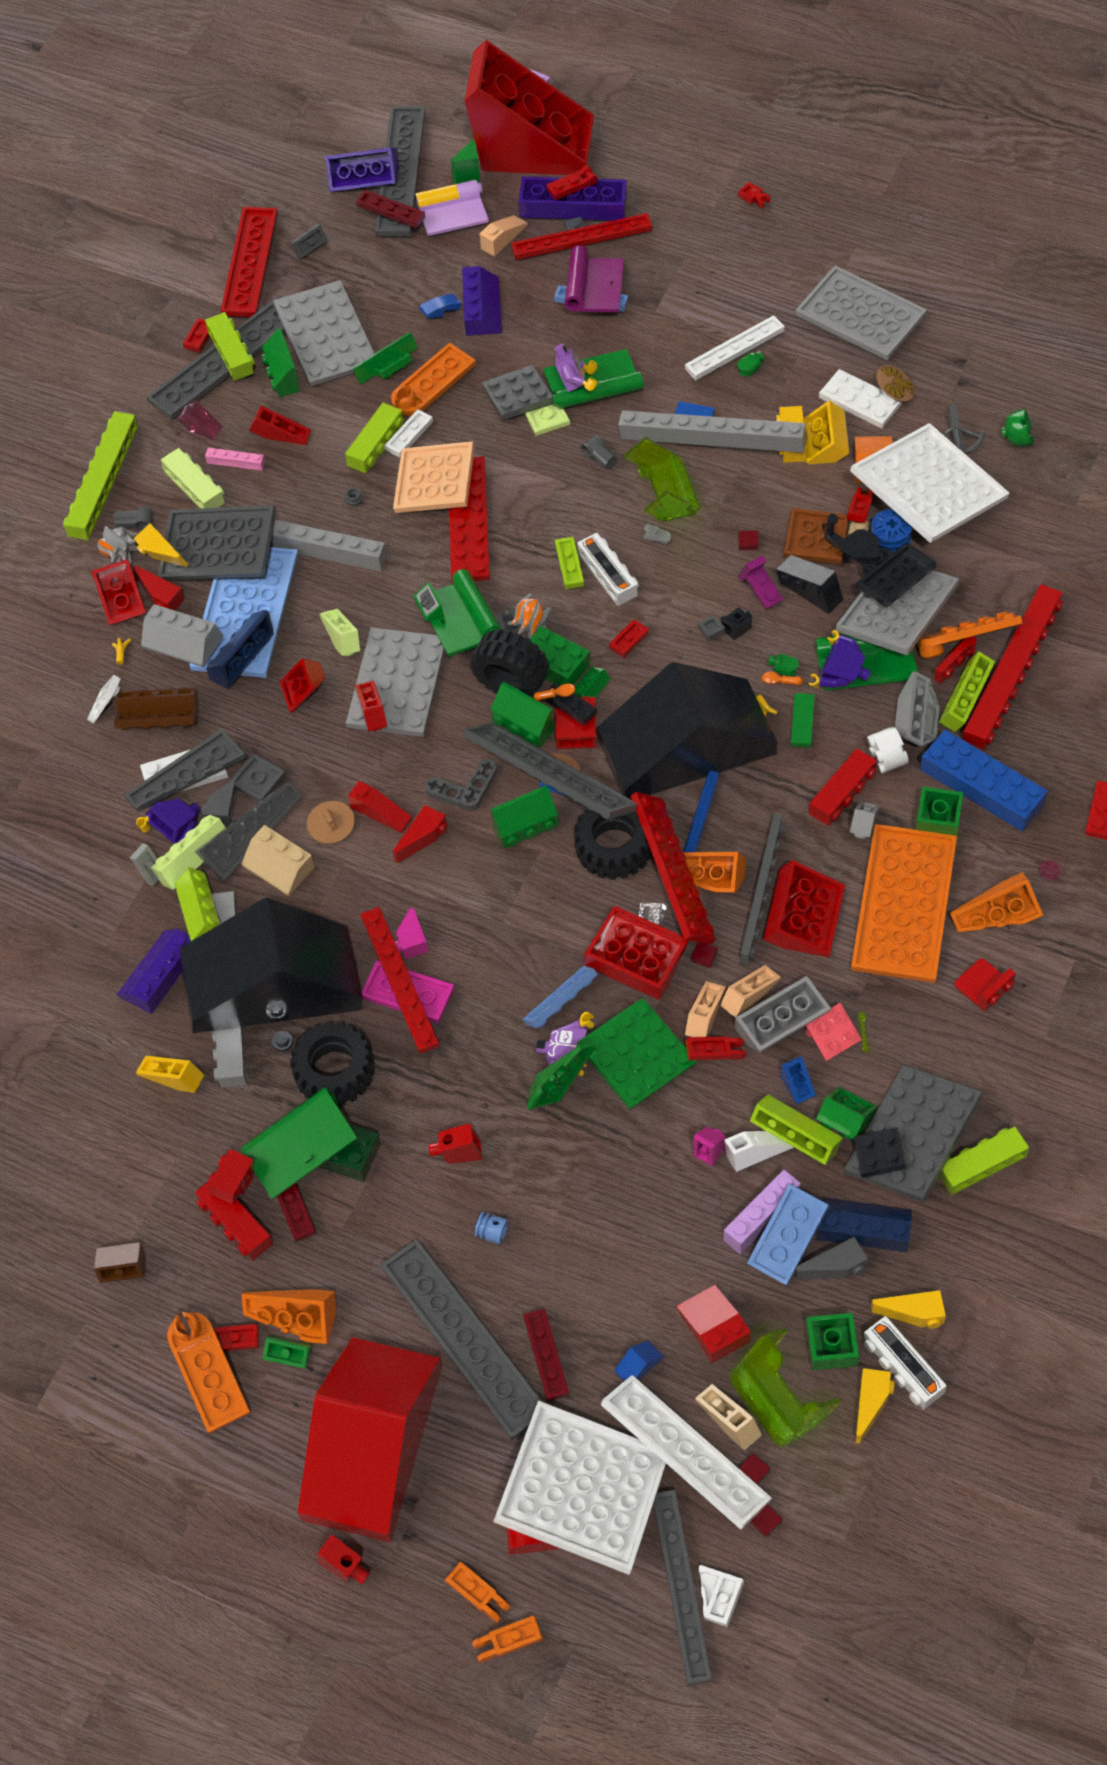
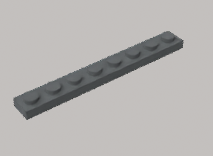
M774 813L741 950L740 964L749 966L750 958L755 957L756 946L753 945L755 940H759L761 928H758V924L763 922L765 910H762L763 904L767 905L769 892H766L767 887H771L773 875H770L771 869L775 870L777 857L774 856L775 852H779L781 847V840L778 839L779 835H783L785 830V823H782V814Z
M675 1490L659 1492L655 1495L653 1505L687 1686L712 1682Z

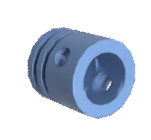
M482 1212L478 1218L474 1236L477 1238L480 1236V1239L485 1238L486 1241L501 1245L508 1230L509 1220Z

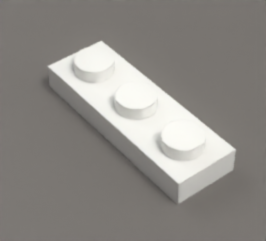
M417 409L385 444V450L400 458L402 449L410 448L432 424L433 417Z

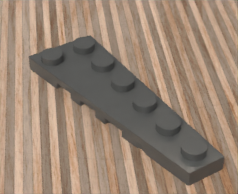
M221 729L124 794V797L135 811L138 812L244 760L246 755L231 737Z
M290 781L285 782L199 847L195 853L221 881H224L243 861L250 841L264 825L273 829L303 795Z

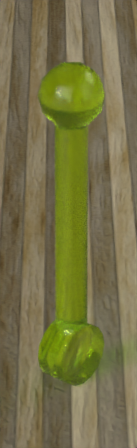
M860 1012L857 1019L860 1021L863 1042L861 1050L863 1053H868L870 1048L867 1045L864 1023L866 1014Z

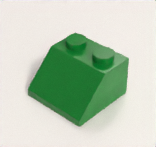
M839 1086L826 1096L816 1120L822 1122L821 1124L826 1128L841 1132L843 1137L854 1139L855 1136L862 1134L878 1106Z

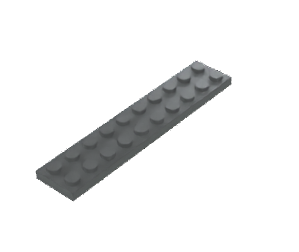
M391 106L386 148H397L399 171L397 183L381 185L380 195L414 208L425 120V106ZM377 214L376 236H411V226Z
M279 295V296H278L277 298H275L274 300L280 299V298H283V297H282L281 295ZM273 301L235 329V331L238 330L240 333L241 343L245 342L247 346V354H251L252 357H255L263 350L262 346L277 329L281 328L282 333H286L273 306ZM214 345L146 398L152 406L170 420H173L229 377L230 373Z
M494 722L466 728L464 731V737L470 739L472 743L484 747L486 751L498 755L500 759L512 763L514 767L526 771L528 775L540 779L543 784L554 787L559 793L566 794L573 801L580 802L587 809L601 814L605 819L610 820L636 812L638 805L636 802Z
M416 1239L380 1264L382 1270L510 1439L513 1441L528 1430L537 1403L541 1399L420 1242Z

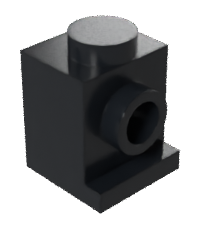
M738 607L727 616H722L721 623L725 627V633L733 640H736L752 628L751 613L746 609L743 611Z

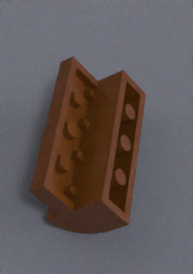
M196 687L119 691L115 697L117 710L114 720L115 728L129 730L133 727L149 729L152 726L169 728L172 725L188 727L192 724H198L199 711Z

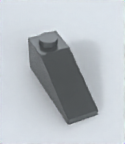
M852 1237L795 1267L796 1279L848 1278L852 1275L858 1276L866 1270L868 1258L855 1237Z

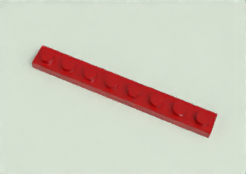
M648 213L512 242L511 248L515 260L570 249L575 246H583L652 231V223Z
M380 907L361 913V920L419 1054L438 1048L439 1042Z

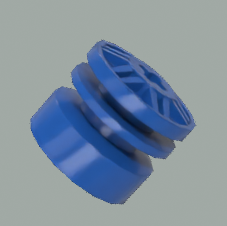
M893 509L883 510L876 514L872 520L871 533L878 538L879 548L895 552L906 542L910 544L912 526Z

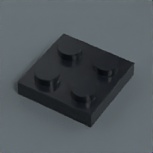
M898 1127L854 1137L862 1178L906 1169Z

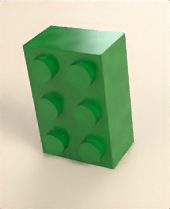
M542 626L530 638L531 642L537 644L539 649L545 653L546 658H548L550 670L545 680L552 684L557 683L560 686L564 684L575 685L591 665L590 651Z

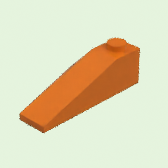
M683 852L697 887L714 893H736L745 879L746 858L739 852Z
M1021 872L952 911L950 915L957 931L966 932L982 930L987 927H1005V925L1011 924L1022 925L1043 916V913L1028 878Z
M309 1289L243 1292L241 1294L244 1316L265 1325H274L281 1328V1331L286 1334L289 1332L300 1336L299 1339L305 1342L322 1344L329 1342L336 1316L335 1291Z

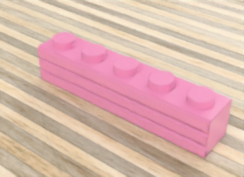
M208 448L205 455L207 464L263 471L265 465V458L262 454Z

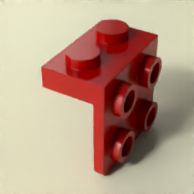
M980 958L955 981L954 986L985 1012L988 1008L994 1006L1004 993H1008L1014 987L1016 973L1009 968L1002 974L985 959Z

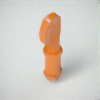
M771 671L765 672L761 677L762 681L766 684L782 683V685L792 684L799 686L803 683V679L799 676L783 675L780 677L777 673Z
M564 684L554 690L551 688L550 690L536 692L533 698L541 701L551 697L555 698V695L569 697L574 694L575 687L572 684Z

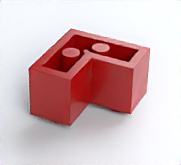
M229 1149L226 1155L223 1154L218 1163L219 1168L216 1173L210 1175L207 1185H209V1194L233 1205L239 1194H245L254 1178V1159Z

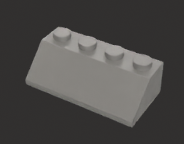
M154 604L144 618L141 646L144 649L204 667L223 639V635L213 622Z
M806 976L736 1017L734 1028L747 1046L760 1053L831 1011V1008Z

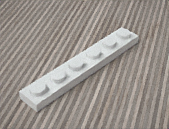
M773 315L686 363L685 370L696 381L784 332L785 326Z

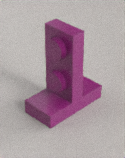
M762 555L747 563L738 575L741 583L747 580L762 606L767 610L782 602L783 598L763 568L767 561Z

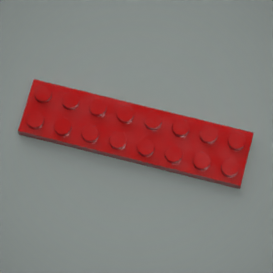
M242 208L220 310L221 313L225 312L227 316L252 317L258 312L278 216L277 208Z
M485 456L473 457L467 506L449 508L451 581L454 573L461 569L468 570L474 581L490 580Z
M639 792L631 795V799L638 804L636 807L637 815L684 939L712 944L716 941L714 929L709 923L707 911L701 902L700 893L693 881V874L686 863V856L681 850L680 841L673 829V822L668 816L665 802L659 797Z

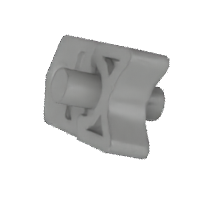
M646 524L644 527L646 531L644 539L668 544L671 539L668 531L659 529L657 526Z

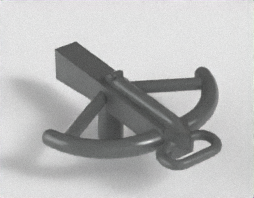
M957 404L949 405L948 414L951 428L943 433V435L947 436L950 433L956 447L964 454L971 453L981 445L985 431L982 430L978 434L960 427ZM961 431L977 437V442L971 447L963 449Z

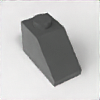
M230 781L207 797L206 805L202 807L203 817L212 815L220 818L224 826L232 823L238 794L235 782Z

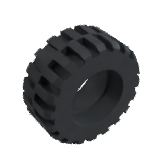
M502 629L492 630L484 634L470 659L474 676H477V680L483 683L488 690L494 691L495 694L498 693L504 681L533 698L534 694L539 692L550 670L548 658H546L545 653L539 649L537 644H533L530 639L522 637L519 633H512L509 630L503 631Z
M586 809L585 814L582 813L578 818L574 834L576 854L578 859H580L581 865L584 868L588 867V872L591 874L597 873L598 877L603 879L606 876L610 877V880H616V877L624 879L628 878V874L635 875L639 872L638 868L643 869L647 865L652 852L637 812L609 820L603 818L601 814ZM610 830L626 832L633 838L627 845L615 849L603 847L595 841L599 835Z
M330 1021L326 1022V1025H314L313 1030L307 1029L303 1033L304 1037L297 1039L295 1042L297 1047L294 1046L291 1051L290 1065L297 1088L300 1093H304L306 1099H309L327 1086L335 1095L339 1106L346 1105V1101L350 1100L353 1102L357 1100L358 1094L363 1095L367 1091L366 1086L371 1085L373 1081L372 1076L375 1073L374 1059L369 1041L366 1040L365 1035L361 1031L356 1030V1027L352 1025L346 1027L344 1022L333 1024ZM341 1052L352 1058L350 1066L344 1072L335 1076H323L313 1070L315 1063L328 1053Z

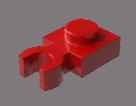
M748 182L738 191V197L751 205L756 202L760 208H764V201L770 203V196L763 193V189L751 182Z

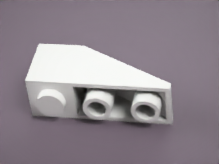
M744 1131L724 1140L727 1159L736 1172L794 1148L767 1131Z

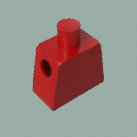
M471 1123L440 1131L438 1133L439 1142L428 1144L431 1157L442 1155L449 1164L483 1160L481 1140Z
M332 1534L317 1553V1563L346 1583L353 1578L363 1585L371 1574L360 1566L362 1557ZM349 1562L351 1565L344 1567L342 1563Z

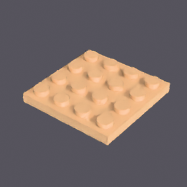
M473 441L403 448L393 506L395 513L466 507L475 450Z

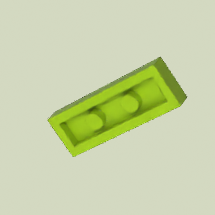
M574 537L555 540L565 589L583 587L584 580Z

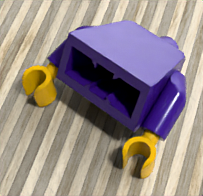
M833 630L832 634L836 637L833 639L828 637L830 644L833 646L820 672L822 677L819 678L816 674L810 675L812 679H816L815 683H808L812 688H818L819 686L829 688L845 687L853 683L856 677L867 681L870 676L871 670L862 666L865 656L862 654V650L857 642L844 635L839 636L838 631Z
M177 798L170 801H158L146 813L145 818L139 817L136 820V825L143 833H146L150 830L151 824L175 844L179 843L188 831L197 826L196 819L200 809L195 803L187 806L182 800Z

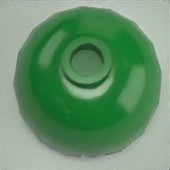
M1025 408L1010 413L1005 420V427H1002L1003 437L1008 438L1009 442L1016 447H1027L1034 444L1033 434L1029 436L1032 426Z

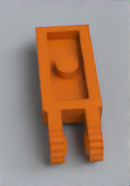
M462 1562L445 1579L449 1586L496 1623L501 1618L494 1610L487 1606L492 1599L501 1609L507 1611L510 1608V1605L497 1594L496 1590Z
M534 1615L493 1630L488 1635L475 1639L472 1645L474 1648H481L491 1642L493 1643L494 1649L477 1656L480 1663L543 1641V1637Z

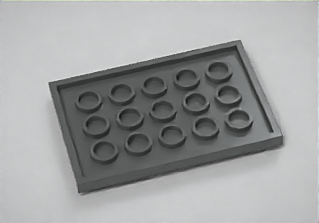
M274 505L170 510L165 539L189 565L184 567L160 561L158 576L165 580L264 577L276 507Z
M903 1065L864 1134L898 1127L906 1169L862 1178L857 1150L855 1149L844 1168L845 1174L924 1203L983 1097L982 1091Z

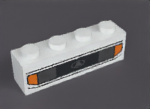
M595 533L577 542L578 555L617 606L638 596L637 588L639 585L636 578L630 576L625 564L619 562L617 554L609 549L608 543L604 538Z
M886 1316L864 1332L863 1344L870 1353L874 1352L877 1355L880 1365L885 1370H890L894 1375L893 1378L897 1385L901 1388L904 1387L909 1392V1398L916 1406L920 1405L924 1410L945 1394L947 1385Z

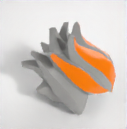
M105 526L103 538L98 540L97 543L98 550L102 555L111 558L112 563L115 560L120 562L128 559L130 564H132L131 551H139L134 544L135 540L132 538L137 536L138 533H133L123 527L111 530Z
M531 593L520 600L515 609L513 621L507 623L509 626H518L519 634L527 631L529 638L534 635L540 626L546 628V622L551 612L550 607L544 611L542 610L539 599H529L532 595Z

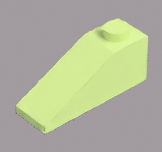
M338 609L320 613V618L335 649L342 656H350L360 651L358 630Z

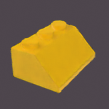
M829 400L803 418L807 431L806 463H836L849 454L844 409Z

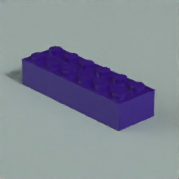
M522 176L519 195L520 217L555 219L581 217L587 220H618L625 218L627 180L598 179L594 185L554 200L547 191L546 184L560 178Z

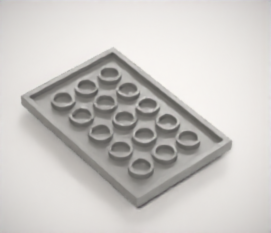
M834 266L795 310L796 316L887 361L927 314V309L837 266Z
M340 280L273 300V306L310 387L353 374V367L375 354Z
M932 570L887 608L861 591L837 623L836 631L908 655L959 585V578Z
M370 628L356 685L374 680L387 722V727L378 730L379 732L424 737L445 652L437 635ZM355 689L346 726L347 728L367 730Z

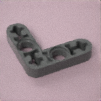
M491 759L482 760L466 788L439 778H430L425 782L426 794L433 799L461 809L474 811L480 806L497 774L496 763ZM476 782H483L485 784L482 788L474 787ZM450 791H456L458 793V795L453 798L447 796L448 792ZM472 793H474V801L467 803V800L470 801L473 797Z

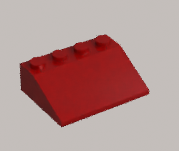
M791 860L780 868L763 940L780 948L828 958L832 948L845 884Z
M614 905L584 954L585 966L594 968L600 974L657 1000H661L674 976L689 940H685L682 935Z

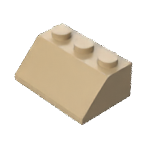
M266 825L251 839L241 863L244 868L287 896H290L315 868L311 854Z

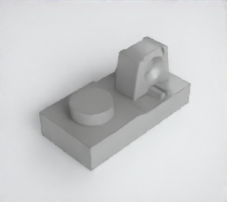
M142 843L130 859L146 882L154 886L159 879L151 867L155 864L157 858L150 847Z

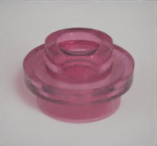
M1053 860L1045 861L1039 869L1041 877L1046 880L1057 879L1061 872L1060 866Z

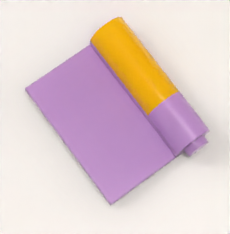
M477 180L415 193L418 210L425 212L423 224L427 235L432 236L488 223L489 219L480 198V193H483L481 183H477Z

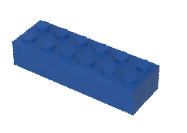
M947 730L940 734L922 756L921 771L954 791L963 792L964 797L1022 832L1046 803L1048 790Z

